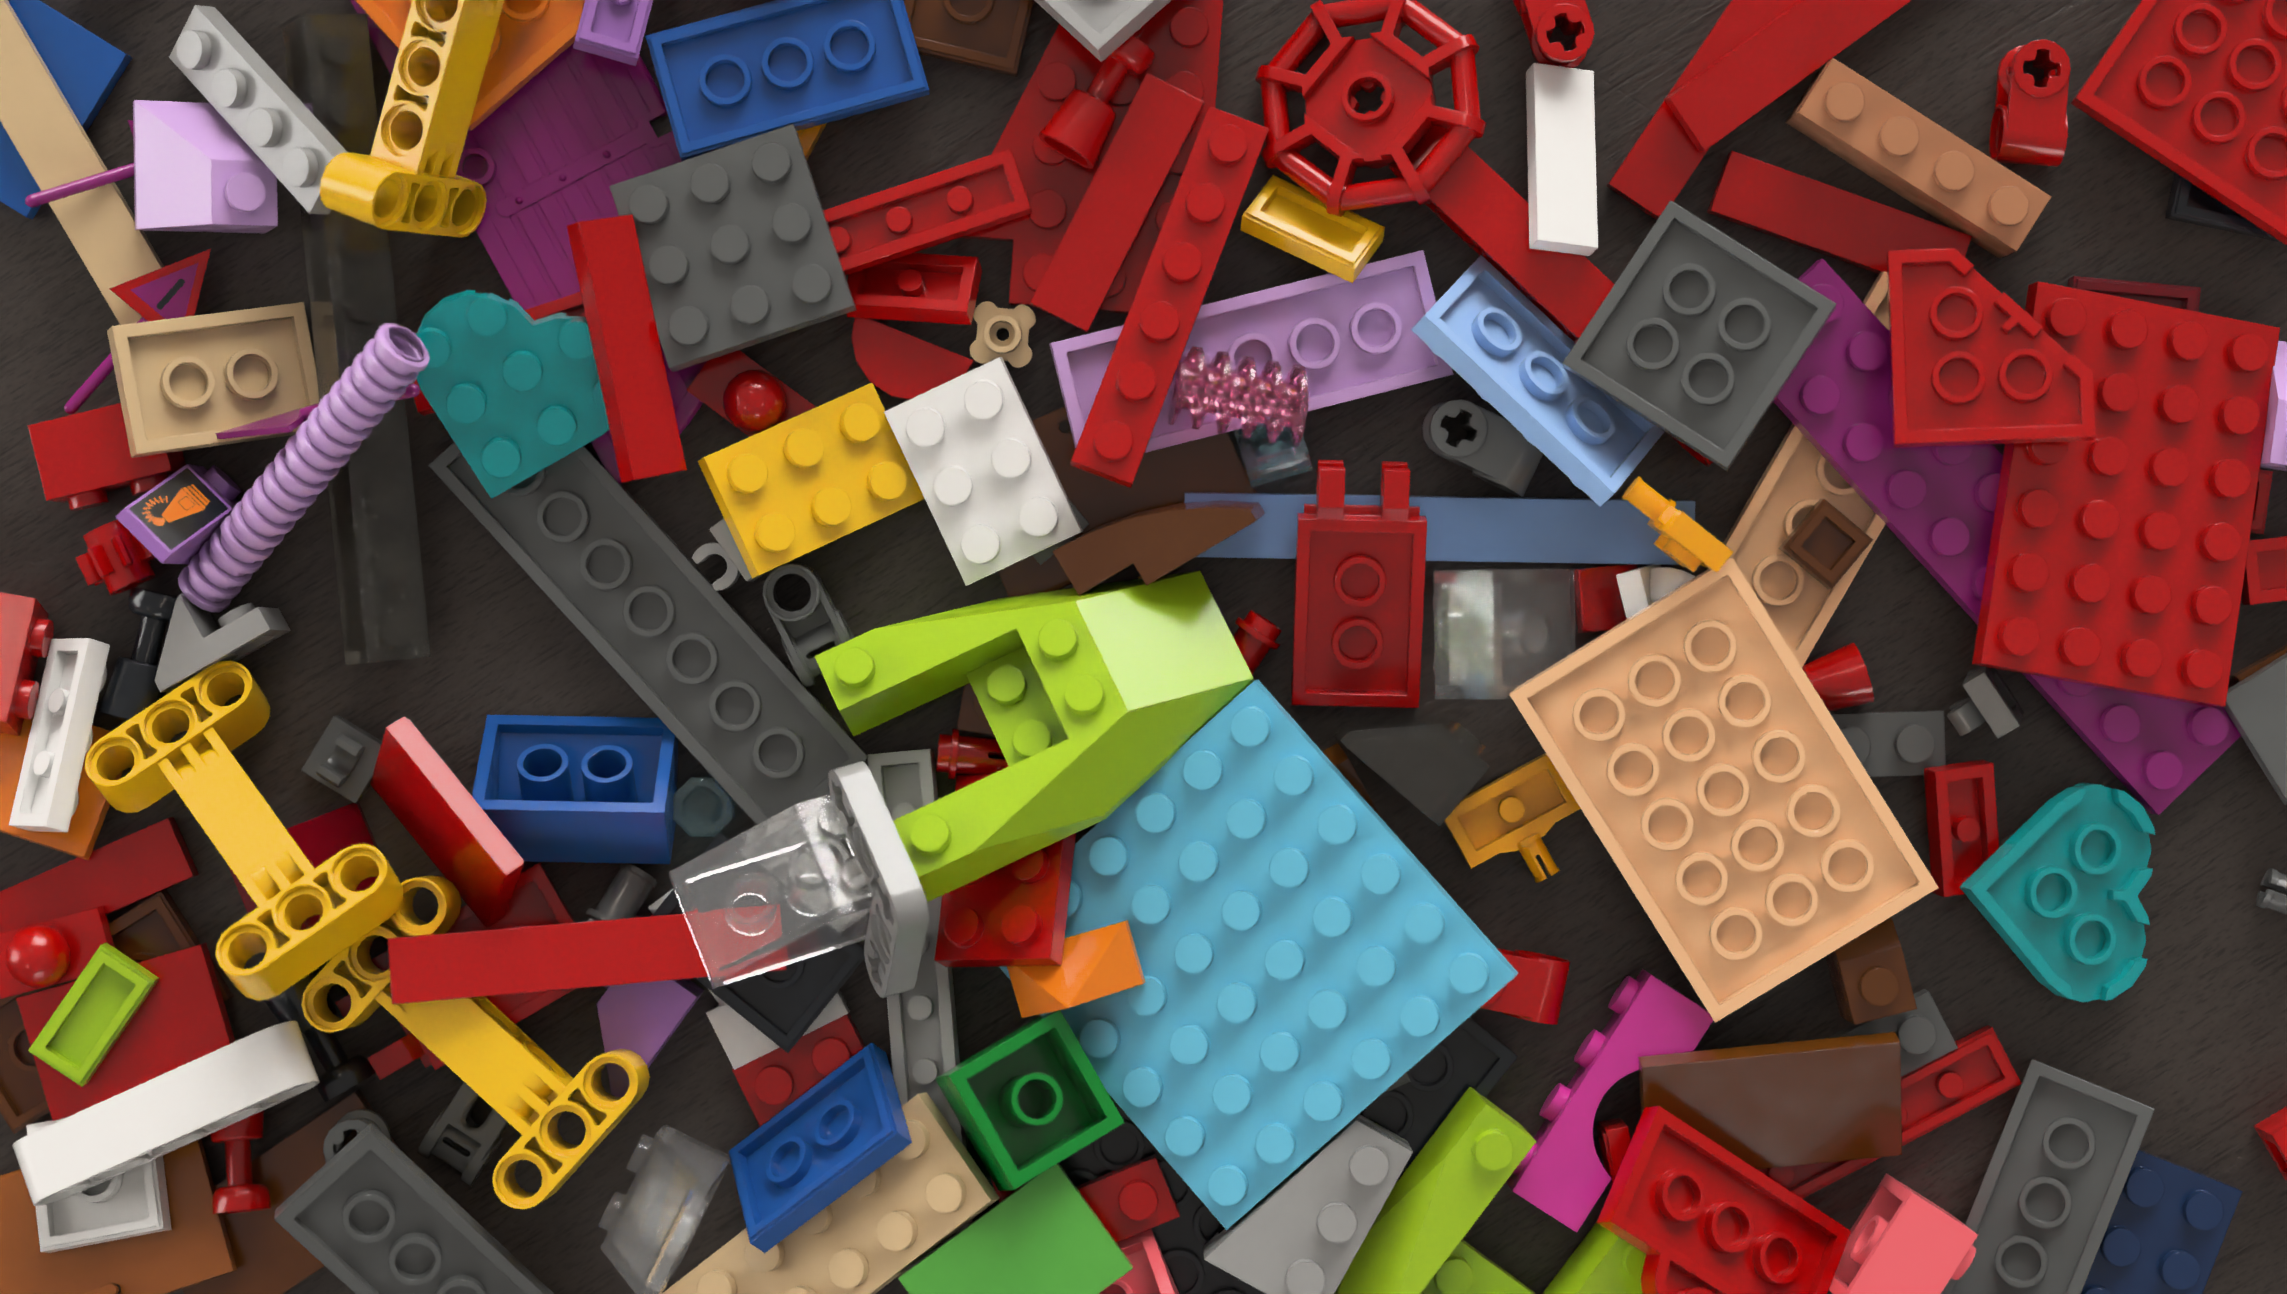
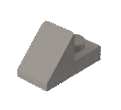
M180 594L174 605L154 680L159 691L171 692L207 667L219 661L231 660L237 662L291 631L280 609L268 607L255 608L253 603H247L221 616L218 619L221 626L219 629L209 611L200 609L192 604L184 594Z

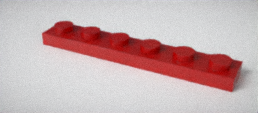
M1212 106L1208 107L1073 454L1071 466L1132 488L1263 148L1269 128Z

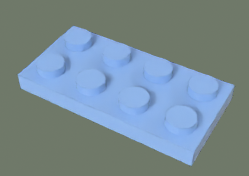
M1482 255L1478 257L1411 329L1428 345L1435 355L1442 358L1475 389L1482 399L1489 402L1522 433L1529 443L1537 447L1569 477L1577 488L1585 492L1599 507L1616 493L1665 432L1564 368L1562 363L1575 345V342Z

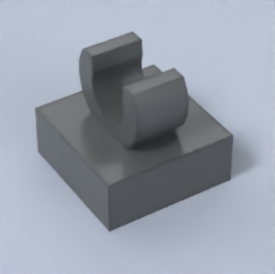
M1977 666L1967 672L1963 687L1968 696L1951 705V711L1947 713V717L1959 735L1963 736L1985 721L1998 739L2019 727L2024 711L1996 668Z
M339 715L334 716L301 771L355 804L360 803L371 786L370 782L382 741Z

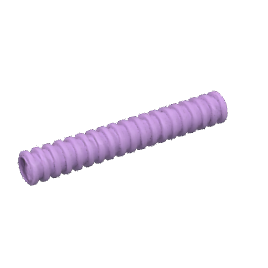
M386 323L379 327L375 338L366 343L363 352L357 354L354 358L352 366L344 370L341 379L332 385L330 392L323 396L318 407L310 412L307 421L301 423L296 434L288 439L286 446L279 450L274 461L266 466L264 473L258 476L253 487L245 492L242 501L236 503L231 514L227 515L223 519L221 526L214 530L210 540L201 546L199 553L194 555L189 565L180 572L178 577L179 587L192 604L209 612L225 610L230 605L232 598L240 593L242 586L250 581L253 573L260 569L263 561L272 554L274 547L283 541L285 534L290 532L296 521L303 517L307 507L316 501L318 494L323 492L327 488L328 482L336 477L340 467L346 465L351 454L356 452L360 448L362 441L369 437L373 427L382 421L384 414L389 412L393 408L395 401L403 396L407 386L416 380L418 372L427 367L430 360L429 353L416 334L397 324Z

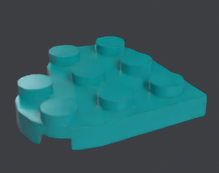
M465 290L443 298L425 314L416 335L427 348L430 360L427 367L418 372L416 379L422 393L492 499L602 436L610 428L586 317L566 316V313L558 312L534 321L512 299L507 301L493 293H475L476 290Z
M2078 783L2049 799L1959 888L2035 979L2053 994L2083 1003L2098 999L2104 1001L2112 1000L2133 986L2147 964L2148 959L2142 957L2146 943L2144 924L2150 925V922L2138 895L2152 876L2153 868H2147L2152 851L2149 834L2155 835V828L2144 807L2125 791L2104 787L2099 784Z

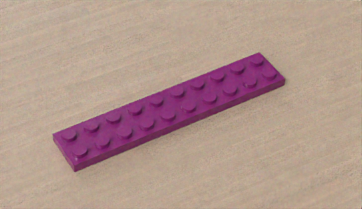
M1824 259L1818 260L1798 280L1836 303V309L1774 400V403L1978 625L2003 456L1992 444L1893 447L1889 330ZM2022 673L2150 814H2161L2241 736L2224 707H2210Z

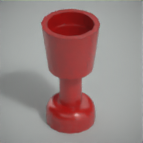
M1133 35L1130 36L1104 60L1086 92L1079 89H1074L1070 92L1038 134L1039 138L1051 149L1083 167L1094 168L1116 118L1114 110L1108 104L1126 74L1140 75L1147 71L1156 57L1155 53L1141 40Z
M1851 642L1803 665V671L1828 711L1874 702L1870 677L1855 643Z
M264 1110L210 1134L213 1143H225L227 1186L216 1189L212 1196L213 1215L271 1209L270 1192L267 1186L264 1184H253L250 1141L263 1137Z

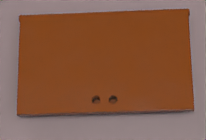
M202 1138L163 1155L172 1230L52 1253L40 1252L36 1208L31 1200L21 1169L0 1175V1294H118L119 1289L116 1284L121 1287L120 1294H169L238 1271L223 1215H213L212 1196L216 1189Z

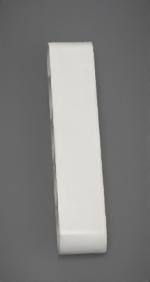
M288 1021L253 1033L17 1140L12 1146L33 1205L43 1206L76 1195L312 1089L320 1081L298 1022Z

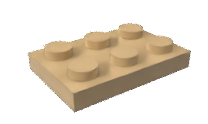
M304 302L117 325L107 330L131 458L295 435L298 427L288 433L217 439L216 433L320 403L322 399Z

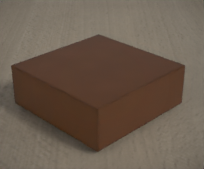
M1823 498L1819 499L1779 549L1827 589H1832L1873 539Z

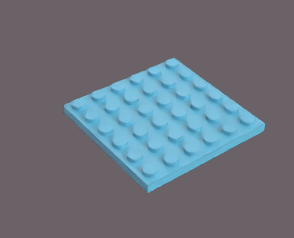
M1259 680L1253 681L1189 739L1160 770L1105 820L1098 822L1075 843L1065 938L1128 920L1146 983L1063 1009L1061 1012L1108 1094L1226 1230L1518 974L1507 959ZM999 966L1010 979L1007 966Z

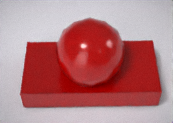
M740 350L708 360L686 389V391L749 437L816 408L815 405Z
M104 905L1 932L0 999L78 979L101 944L107 942L115 948Z

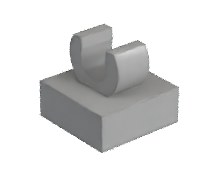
M724 518L709 528L718 543H706L700 546L692 556L696 564L706 561L715 554L725 559L727 564L726 573L711 584L715 591H722L732 587L737 582L740 573L748 582H754L763 575L751 577Z

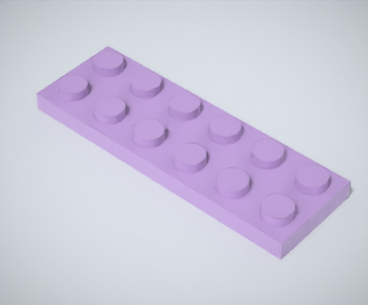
M1424 250L1366 264L1353 283L1329 273L1202 305L1145 453L1454 375L1452 368L1442 358L1435 355L1428 345L1411 330L1436 303ZM1124 325L1049 344L1075 448Z

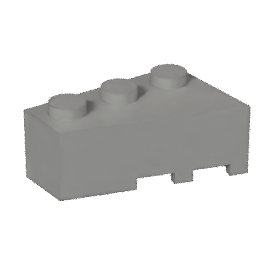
M1358 1114L1228 1230L1224 1229L1219 1234L1214 1235L1203 1246L1204 1260L1265 1294H1334L1413 1153L1408 1141Z

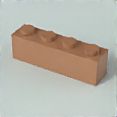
M1834 58L1818 70L1785 122L1950 228L1971 235L1972 242L1997 258L2017 252L2051 198L2044 191Z

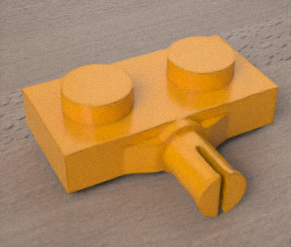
M1637 477L1624 492L1622 498L1650 519L1647 525L1660 534L1653 544L1683 568L1686 567L1694 573L1702 565L1718 573L1733 554L1731 549L1688 515L1675 508L1677 503L1673 499L1667 500L1645 483L1641 477Z
M1544 753L1445 807L1439 813L1471 869L1499 853L1519 850L1535 879V883H1539L1547 879L1536 859V855L1539 856L1548 875L1553 876L1560 871L1544 844L1542 837L1546 835L1557 821L1581 808L1548 755Z

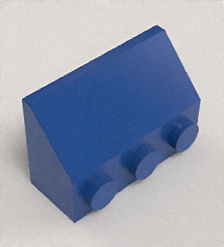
M487 715L472 797L524 861L670 864L677 819L678 738L659 718Z

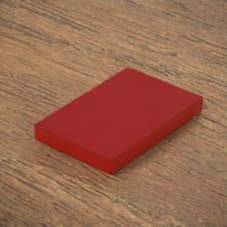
M405 716L385 729L370 785L445 878L454 884L462 899L487 928L505 916L522 871L524 860L410 719H406Z
M207 943L137 962L160 979L94 1075L83 1087L33 1055L52 1121L76 1114L236 1042ZM76 980L16 998L30 1047Z

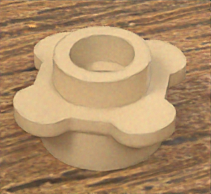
M991 301L980 303L975 308L973 315L978 325L976 340L970 345L972 358L979 364H986L1002 357L1004 362L1008 361L1015 368L1026 366L1033 356V352L1028 346L1029 330L1036 323V316L1033 310L1026 305H1018L1014 309L997 308ZM1002 328L1007 329L1009 332L1008 339L1004 341L997 338V332Z

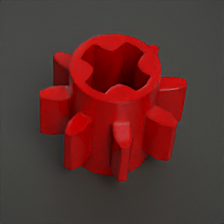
M118 519L104 524L83 536L88 552L75 559L88 586L92 584L98 586L105 583L109 594L112 596L128 591L131 587L144 584L155 577L150 561L156 559V557Z

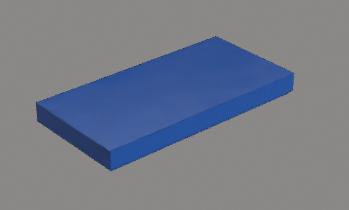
M774 0L646 35L681 161L794 124L796 130L800 131L930 95L903 0Z

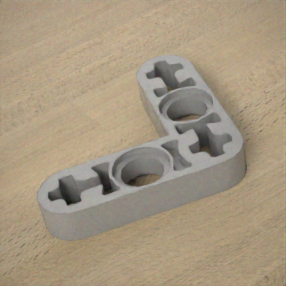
M860 761L832 769L828 774L832 802L873 896L864 944L865 963L876 993L881 998L914 989L916 985L929 922L928 906L921 883L869 767L865 762Z

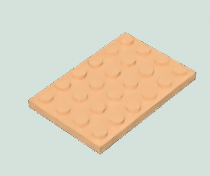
M1732 556L1729 557L1718 573L1707 569L1509 692L1512 700L1715 1023L1939 888Z

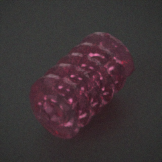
M1192 346L1183 362H1180L1171 394L1168 424L1174 425L1181 411L1189 409L1192 429L1199 430L1208 413L1215 414L1217 432L1219 434H1225L1232 420L1238 418L1241 422L1243 438L1250 439L1260 422L1266 425L1268 443L1274 444L1284 427L1291 428L1293 446L1297 448L1304 433L1309 406L1307 372L1304 366L1293 365L1283 381L1279 362L1268 360L1259 376H1257L1256 363L1251 356H1243L1232 372L1229 354L1224 351H1217L1209 366L1206 367L1203 348Z

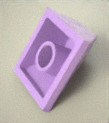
M133 101L135 230L265 234L278 226L277 177L210 103Z

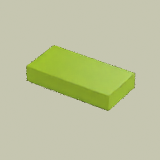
M107 942L101 944L28 1051L83 1087L94 1075L160 978Z

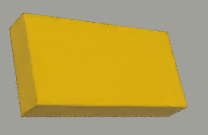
M1272 175L1243 213L1240 230L1353 283L1382 244L1385 227L1350 210L1346 211L1342 217L1328 214L1326 205L1305 189Z

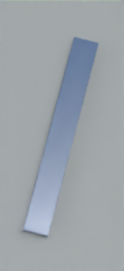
M1184 492V503L1220 500L1259 502L1265 512L1254 523L1196 557L1296 559L1297 513H1304V504H1316V494ZM1345 494L1344 504L1380 505V495ZM1409 496V506H1419L1420 516H1426L1427 519L1426 561L1679 565L1653 544L1660 534L1647 525L1650 519L1624 499H1608L1599 507L1591 498ZM1674 500L1677 503L1675 508L1684 512L1695 521V501Z

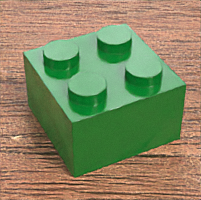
M1061 1010L1037 1017L935 1078L999 1191L1017 1189L1125 1123Z

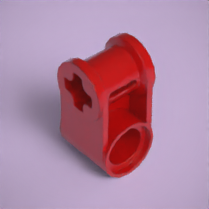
M1512 0L1517 12L1521 16L1532 55L1536 62L1569 68L1578 67L1584 60L1594 38V26L1586 1ZM1560 26L1564 35L1575 34L1576 38L1569 51L1564 50L1561 42H1549L1555 27Z
M2046 39L2033 40L2008 51L2001 59L1997 70L1995 110L1989 134L1990 157L1996 162L2055 167L2061 164L2068 137L2066 112L2071 68L2068 55L2056 42ZM2032 61L2035 68L2043 69V79L2035 82L2033 75L2024 74V63Z
M1497 948L1518 974L1480 1008L1502 1012L1505 1015L1527 1021L1557 1025L1570 961L1532 951H1511Z

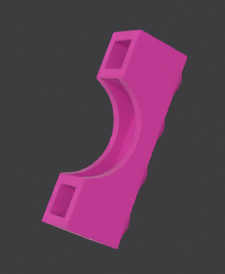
M1644 969L1641 970L1636 980L1628 975L1616 989L1608 1005V1008L1613 1010L1614 1014L1601 1033L1593 1029L1582 1042L1574 1057V1062L1579 1064L1580 1067L1567 1087L1558 1083L1546 1098L1539 1113L1546 1120L1534 1137L1536 1143L1506 1181L1512 1192L1576 1233L1612 1179L1599 1160L1593 1139L1594 1118L1603 1096L1618 1080L1639 1070L1638 1057L1694 1051L1713 1022L1711 1015L1705 1008Z

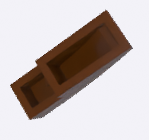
M1220 500L1179 503L1140 511L1100 525L1052 552L1078 595L1083 594L1134 564L1147 586L1254 523L1265 512L1259 502Z

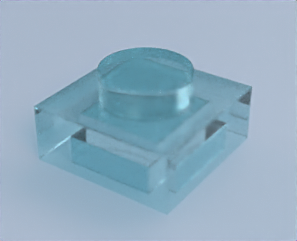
M1296 415L1234 430L1237 446L1251 488L1313 470L1309 451Z

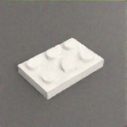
M1002 357L996 358L884 412L966 586L1083 531Z

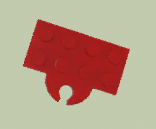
M1660 1106L1644 1108L1597 1220L1598 1224L1646 1254L1641 1275L1642 1294H1827L1851 1234V1230Z

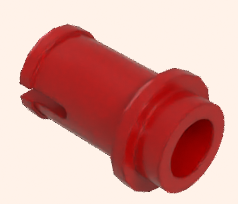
M1250 610L1245 619L1238 617L1235 621L1239 628L1233 638L1253 675L1270 648L1277 650L1280 646L1276 639L1282 630L1265 617Z
M952 729V735L939 734L936 772L948 773V779L954 780L956 773L968 775L994 774L1009 766L1004 759L989 758H1005L996 739L959 736V729Z

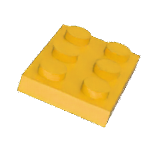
M869 383L698 460V464L752 578L925 499L886 418L885 409L873 383Z

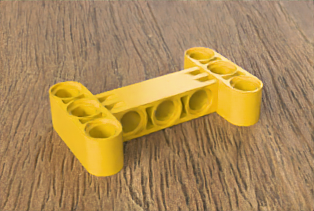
M412 0L370 155L349 152L340 153L329 162L324 170L320 184V196L325 207L384 230L459 238L469 236L476 230L485 213L486 192L481 184L456 175L504 0Z
M229 660L219 661L207 667L100 738L86 755L85 769L88 777L107 802L116 810L124 813L139 812L148 808L173 790L177 791L258 906V908L230 926L221 935L216 946L218 963L237 989L247 998L257 1001L269 1000L290 988L393 916L403 901V887L383 853L376 847L367 844L351 845L315 869L231 754V751L258 734L265 727L270 717V705L249 670L241 663ZM242 695L236 703L224 706L230 698ZM187 731L186 735L180 740L170 743L176 734ZM133 767L125 777L115 780L121 771ZM378 876L376 882L370 888L354 892L362 880ZM322 914L320 921L314 927L307 930H299L307 918ZM266 952L264 959L257 966L251 969H243L246 962L252 956Z
M429 875L407 879L401 883L403 887V901L398 911L381 925L334 956L309 983L302 998L304 1016L310 1025L316 1029L333 1033L359 1026L382 1005L522 1135L498 1162L494 1169L492 1182L496 1195L509 1207L516 1209L534 1207L551 1197L562 1187L643 1097L648 1088L650 1078L647 1064L640 1055L632 1050L619 1048L596 1056L573 1078L486 997L392 1005L390 968L386 971L379 969L374 965L370 957V946L374 939L378 936H383L387 939L445 934L455 923L461 909L459 891L452 882L444 877ZM421 888H427L432 891L439 905L434 920L429 923L420 920L414 913L412 906L413 898ZM334 984L344 987L350 994L351 1009L345 1018L335 1016L328 1008L327 994ZM608 1063L618 1064L628 1074L630 1081L629 1089L623 1097L612 1096L602 1086V1070ZM564 1111L577 1114L585 1124V1138L580 1145L566 1142L559 1134L558 1121ZM519 1160L531 1161L541 1171L542 1183L538 1192H527L516 1182L515 1168Z

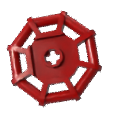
M1322 0L1316 1L1310 5L1311 13L1268 65H1261L1258 68L1255 80L1261 84L1264 127L1269 128L1265 140L1266 147L1263 149L1261 157L1268 168H1278L1326 205L1327 213L1342 217L1349 210L1417 201L1419 205L1431 200L1428 194L1475 138L1483 137L1487 123L1481 119L1475 59V55L1479 51V45L1476 39L1471 34H1461L1417 0H1346L1323 4ZM1384 21L1381 32L1370 33L1372 38L1355 40L1353 36L1341 37L1337 29ZM1405 25L1409 26L1436 46L1437 49L1422 57L1399 40L1402 28ZM1326 35L1331 44L1306 74L1295 72ZM1447 67L1451 68L1454 110L1436 106L1433 75ZM1377 87L1384 89L1380 97L1383 104L1375 112L1368 111L1365 114L1357 112L1360 105L1355 95L1358 91L1363 89L1365 92L1371 93ZM1294 91L1302 93L1306 105V114L1304 113L1305 124L1290 132L1287 92ZM1432 125L1449 129L1420 165L1414 169L1407 155ZM1315 142L1339 160L1334 177H1330L1301 155L1300 151ZM1391 162H1396L1403 177L1352 184L1357 167L1367 166L1379 169Z

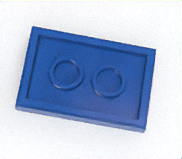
M9 0L10 5L81 126L87 132L132 57L40 0ZM0 122V201L23 216L33 220L41 205L33 208L28 207L25 203V198L30 194L40 192L41 189Z
M874 1043L867 1045L728 1151L750 1244L762 1252L766 1253L912 1143L887 1054Z

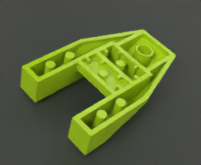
M1201 571L1164 575L1147 586L1143 579L1099 584L1081 595H1078L1075 588L999 598L875 628L814 656L836 706L853 736L970 683L1009 767L893 820L921 883L927 902L1105 820L1160 770L1189 739L1254 681Z
M1469 1087L1394 1185L1336 1289L1335 1294H1536L1463 1240V1237L1536 1143V1140L1519 1122L1472 1087ZM1596 1222L1542 1294H1642L1641 1275L1646 1254Z

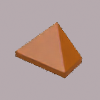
M1128 920L1064 938L1062 965L1007 966L1022 1018L1071 1008L1146 983Z

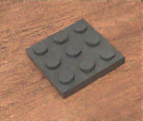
M794 124L609 186L618 215L633 214L658 336L669 369L672 372L857 310Z
M1670 200L1562 364L1570 372L1728 471L1836 309V303Z

